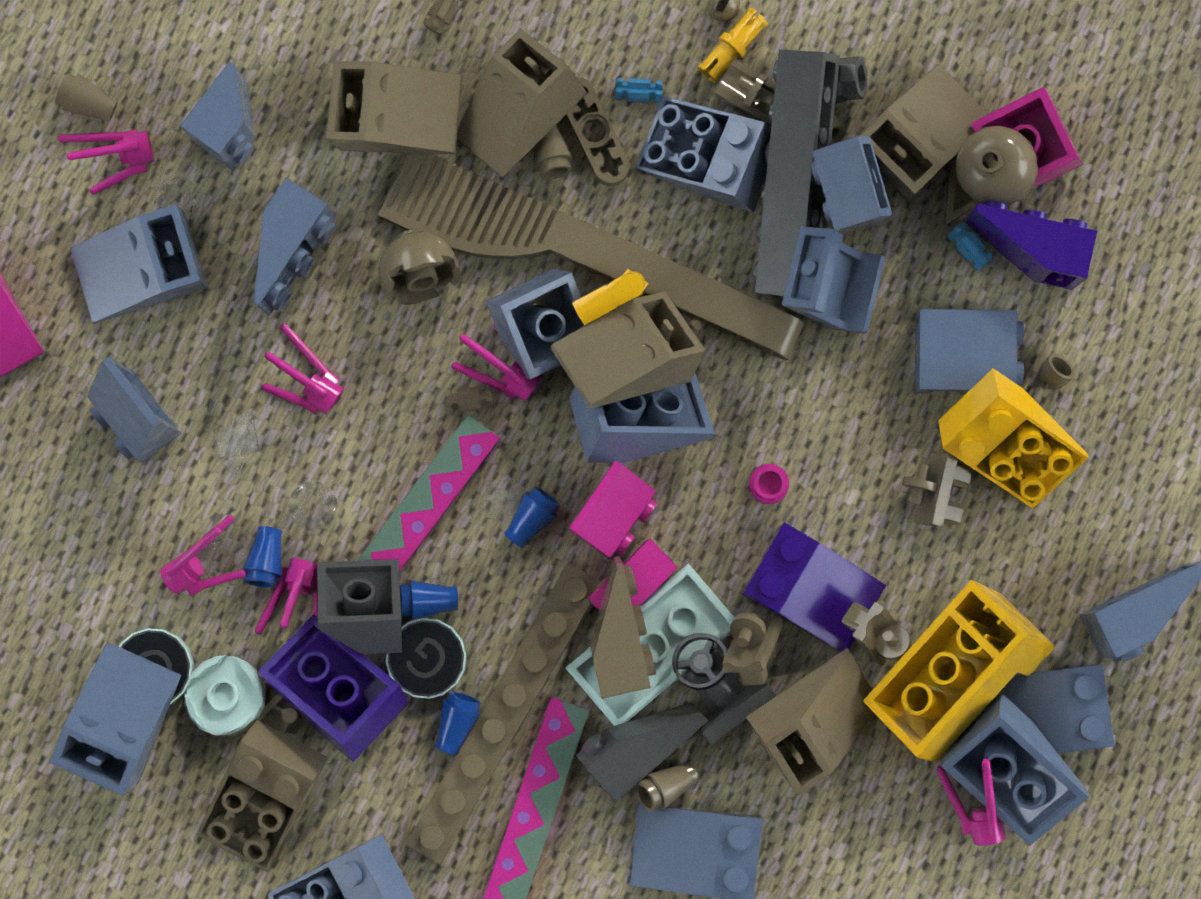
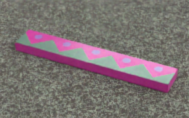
M468 414L357 561L399 559L400 573L500 441V437Z
M551 697L483 899L527 898L589 713L588 709Z

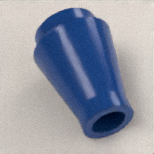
M535 486L530 493L525 492L504 535L514 544L523 548L531 538L558 517L556 511L559 509L560 504L548 493Z
M268 526L258 527L257 536L242 569L246 572L245 583L261 588H275L277 580L282 578V531L280 529Z
M409 580V584H400L401 617H410L411 620L447 611L458 610L456 586L447 587Z
M450 691L448 699H443L438 738L435 744L438 750L452 755L458 754L460 746L481 714L478 710L480 706L479 700L456 691Z

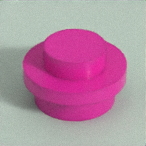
M774 464L759 466L753 471L749 479V490L752 496L763 504H775L781 501L789 489V479L786 472Z

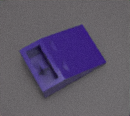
M992 200L985 201L983 205L977 203L966 217L965 223L1034 282L1073 290L1087 279L1097 231L1087 229L1088 224L1086 222L1068 218L1063 219V223L1047 219L1048 215L1046 213L1030 209L1024 210L1023 214L1007 210L1008 205Z

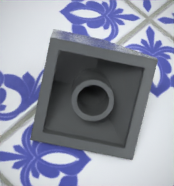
M399 559L317 562L318 629L360 654L401 653Z

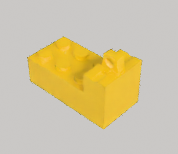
M970 580L868 694L863 702L917 758L936 763L1017 672L1029 677L1056 646L1001 593L974 580Z

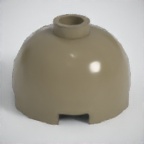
M1004 126L984 127L971 134L961 145L956 159L957 179L963 191L978 204L982 205L987 200L998 201L1006 205L1023 200L1034 187L1039 173L1037 155L1031 142L1017 130Z
M407 230L400 233L384 249L378 266L379 278L386 299L390 301L392 297H398L401 299L402 305L417 304L438 297L440 295L435 290L436 288L445 286L449 282L455 286L461 277V271L450 244L437 234L417 230Z

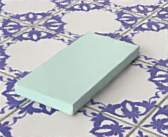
M689 563L640 605L647 634L639 637L641 645L649 644L656 675L648 676L651 688L602 699L591 647L566 667L567 671L614 726L628 722L678 679L673 670L672 658L676 647L682 640L693 634L706 633L723 641L731 634L730 625L734 616ZM697 640L688 644L680 653L678 662L687 661L694 652L703 650L708 640ZM678 669L681 676L687 671Z

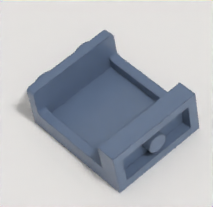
M801 226L782 305L833 330L867 333L885 258L879 254L863 253L841 242L843 234L834 231V229Z
M920 309L916 313L915 393L931 394L933 391L968 392L992 368L1017 385H1022L1024 365L1023 361H1017V345L1023 344L1024 324L1023 321H1017V311Z

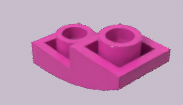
M651 538L644 541L623 563V566L631 564L638 594L630 596L632 605H641L678 568ZM608 577L588 597L599 611Z

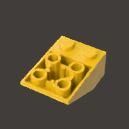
M994 368L938 420L944 450L1032 509L1089 458L1083 448L1023 388Z

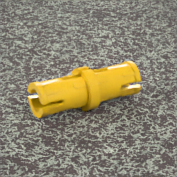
M753 8L747 9L744 16L729 33H722L718 38L720 43L697 66L700 73L705 77L707 74L710 76L708 79L712 83L716 84L719 81V78L729 68L734 58L742 59L746 55L747 46L768 25L761 14L757 17L755 16L757 11Z

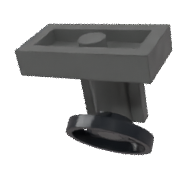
M697 633L688 636L678 644L673 654L672 666L679 681L686 687L696 690L711 712L705 715L708 722L699 730L712 745L746 720L745 717L776 697V694L767 682L762 685H746L743 687L734 673H725L722 664L723 657L717 650L713 651L714 643L718 644L723 650L725 658L727 649L722 641L710 634ZM697 640H708L703 650L694 652L687 661L678 662L680 653L688 644ZM678 669L687 670L684 674L689 681L680 675Z

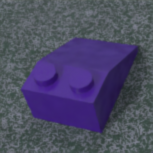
M784 522L741 594L842 652L846 648L849 650L855 641V638L852 636L854 631L845 627L842 623L843 617L854 602L870 610L874 602L878 601L886 585L823 544Z
M314 614L257 672L317 732L352 762L363 753L409 704L401 686L363 654L358 653L318 629V617Z

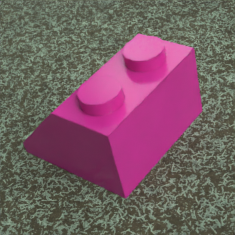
M1044 86L971 123L975 132L984 127L1004 126L1017 130L1031 142L1037 155L1039 169L1034 187L1047 183L1083 165L1061 116Z
M615 460L569 527V530L609 559H611L614 553L622 556L635 537L629 531L637 519L645 523L658 504L652 500L656 490Z

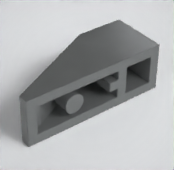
M689 703L606 728L601 734L591 736L576 756L588 772L617 802L706 724L708 720L693 703Z

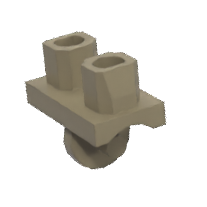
M734 58L713 95L755 120L763 121L771 127L769 108L774 100L776 83Z
M930 453L927 465L919 464L916 478L904 477L902 485L913 489L910 503L918 505L914 523L943 527V524L959 525L963 507L960 503L949 501L952 486L957 488H966L968 486L972 468L959 462L958 458L950 453Z
M854 602L842 619L845 627L854 631L852 636L868 656L882 667L887 660H900L912 646V639L907 630L899 626L887 609L877 602H874L870 610Z
M754 612L742 613L734 617L730 625V633L733 640L722 662L725 673L738 672L743 685H762L766 682L769 675L766 668L767 662L776 658L780 649L777 639L783 628L781 616H773L765 621H762L759 615Z

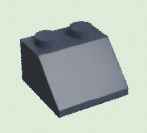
M229 61L180 126L195 144L231 170L236 163L242 165L250 157L254 150V145L251 143L255 140L248 84L237 67Z
M554 268L486 300L500 338L528 379L535 378L561 365L551 350V345L585 326L572 304L573 301L581 297L572 272Z

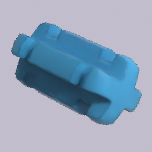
M618 78L616 80L615 98L618 101H621L622 98H627V101L649 103V99L655 100V103H660L662 100L663 83L660 80H656V83H650V79L629 78V81H623V78Z
M963 222L948 234V239L950 241L954 239L957 242L954 245L967 262L971 260L974 262L973 269L979 270L991 261L993 254L991 251L988 254L985 252L986 245L973 230L968 232L966 228L969 225Z

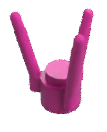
M135 129L126 132L75 133L58 136L59 142L116 141V144L69 152L66 155L68 160L118 153L122 165L130 164V167L91 187V194L107 189L134 174L147 172L146 163L155 162L147 130L138 132Z
M465 334L460 335L459 340L505 374L502 380L507 384L458 362L452 363L451 367L454 370L503 392L512 400L518 396L524 402L543 378L541 374L535 378L528 379L516 360L510 367L476 341H473Z
M282 324L280 326L282 332L322 375V378L314 374L309 379L273 353L266 352L265 358L305 386L302 394L308 398L306 399L267 383L262 385V390L300 405L314 415L318 410L327 415L344 391V388L337 384L340 378L325 367L287 324Z
M228 515L190 549L161 568V577L169 590L175 594H180L187 590L191 596H194L203 589L245 576L246 572L244 570H238L200 580V576L204 573V568L196 555L234 521V516Z
M292 557L288 568L283 567L282 578L255 628L256 634L263 632L285 589L290 591L280 622L282 628H286L289 624L298 595L310 596L311 589L314 590L313 614L318 617L316 563Z
M983 759L982 761L986 806L974 808L971 811L972 817L970 818L946 771L941 766H938L936 771L960 819L963 834H972L973 842L978 846L993 845L1006 839L1003 826L1005 823L996 816L993 779L989 759Z

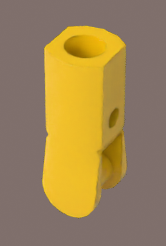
M637 271L627 272L611 281L609 285L604 284L573 301L572 304L582 323L586 325L618 308V305L621 306L638 297L644 290L645 279Z

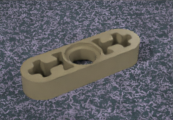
M576 77L588 93L583 97L587 111L595 107L597 112L587 113L576 121L574 116L581 115V111L576 103L565 115L596 179L606 186L619 185L628 175V158L592 84L582 77ZM589 122H599L604 126L606 134L602 140L590 142L582 134L584 126ZM610 142L614 145V147L607 148L611 160L622 163L618 167V175L613 177L610 172L602 173L600 170L605 166L601 152L595 157L591 153V151L605 148Z

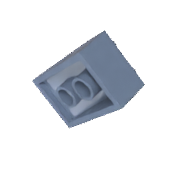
M111 357L102 361L87 395L94 405L89 411L104 429L110 425L118 436L114 440L115 445L128 460L134 456L136 460L145 462L181 434V432L131 369Z
M694 374L691 382L589 409L576 387L569 398L587 463H614L615 460L619 463H626L709 440L715 434L696 374Z
M1201 561L1187 563L1079 614L1099 657L1113 658L1114 662L1120 660L1126 662L1145 653L1143 645L1154 641L1201 580Z
M1103 664L1033 672L1029 677L1023 674H1015L995 696L996 698L1002 693L1028 716L1057 753L1115 746Z
M1002 693L985 707L942 755L941 767L985 806L982 761L983 759H989L993 779L996 816L1029 846L1089 798V792L1033 721Z
M638 804L630 886L720 899H754L761 817L667 807L664 811L655 810L649 812L642 804Z

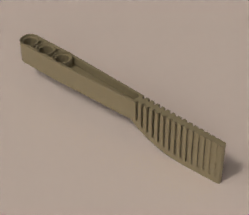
M406 154L377 215L379 218L405 230L437 234L450 244L453 251L491 259H521L551 253L610 281L622 276L627 269L637 271L649 283L642 296L665 291L680 313L690 318L693 315L706 320L705 325L727 335L730 332L741 336L740 341L768 354L774 351L772 355L783 360L789 359L804 326L803 321L789 313L560 210L557 211L549 205L546 206L540 201L537 202L531 197H526L522 193L515 192L511 188L504 187L502 184L478 175L435 154Z

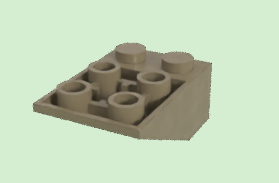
M520 28L491 58L458 126L457 140L503 178L587 92L568 65Z
M333 61L326 140L341 151L456 154L462 75L369 61Z
M937 64L890 105L859 136H870L881 175L910 203L958 156L961 145L971 134L975 133L971 123L988 115V113Z
M665 291L632 299L551 345V350L589 409L691 382L705 353L704 347Z
M616 556L613 559L590 644L602 699L651 688L648 676L656 675L649 644L641 645L639 637L647 634L640 604L632 605L630 596L638 594L631 564L623 566L620 556Z
M846 648L745 718L777 769L799 796L832 774L871 719L874 712L863 700L872 689L851 652Z
M256 720L240 741L196 835L268 873L309 797L328 757Z

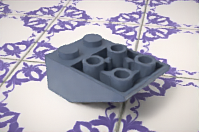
M663 96L634 169L720 203L754 212L761 196L762 185L766 181L768 163L765 159V148L768 141H770L771 127L763 121Z
M856 136L812 151L814 161L811 163L812 173L817 184L822 185L826 201H823L824 215L828 223L833 224L834 231L872 227L892 216L870 136Z
M287 177L263 211L253 302L268 316L272 314L274 309L279 312L284 308L292 294L288 288L296 276L303 278L314 262L311 254L319 243L325 245L336 229V225L333 224L336 217L328 204Z
M177 204L137 216L70 248L93 324L208 288L186 214Z
M107 642L62 728L49 763L122 796L127 794L140 782L181 674Z
M382 834L268 893L270 899H415Z

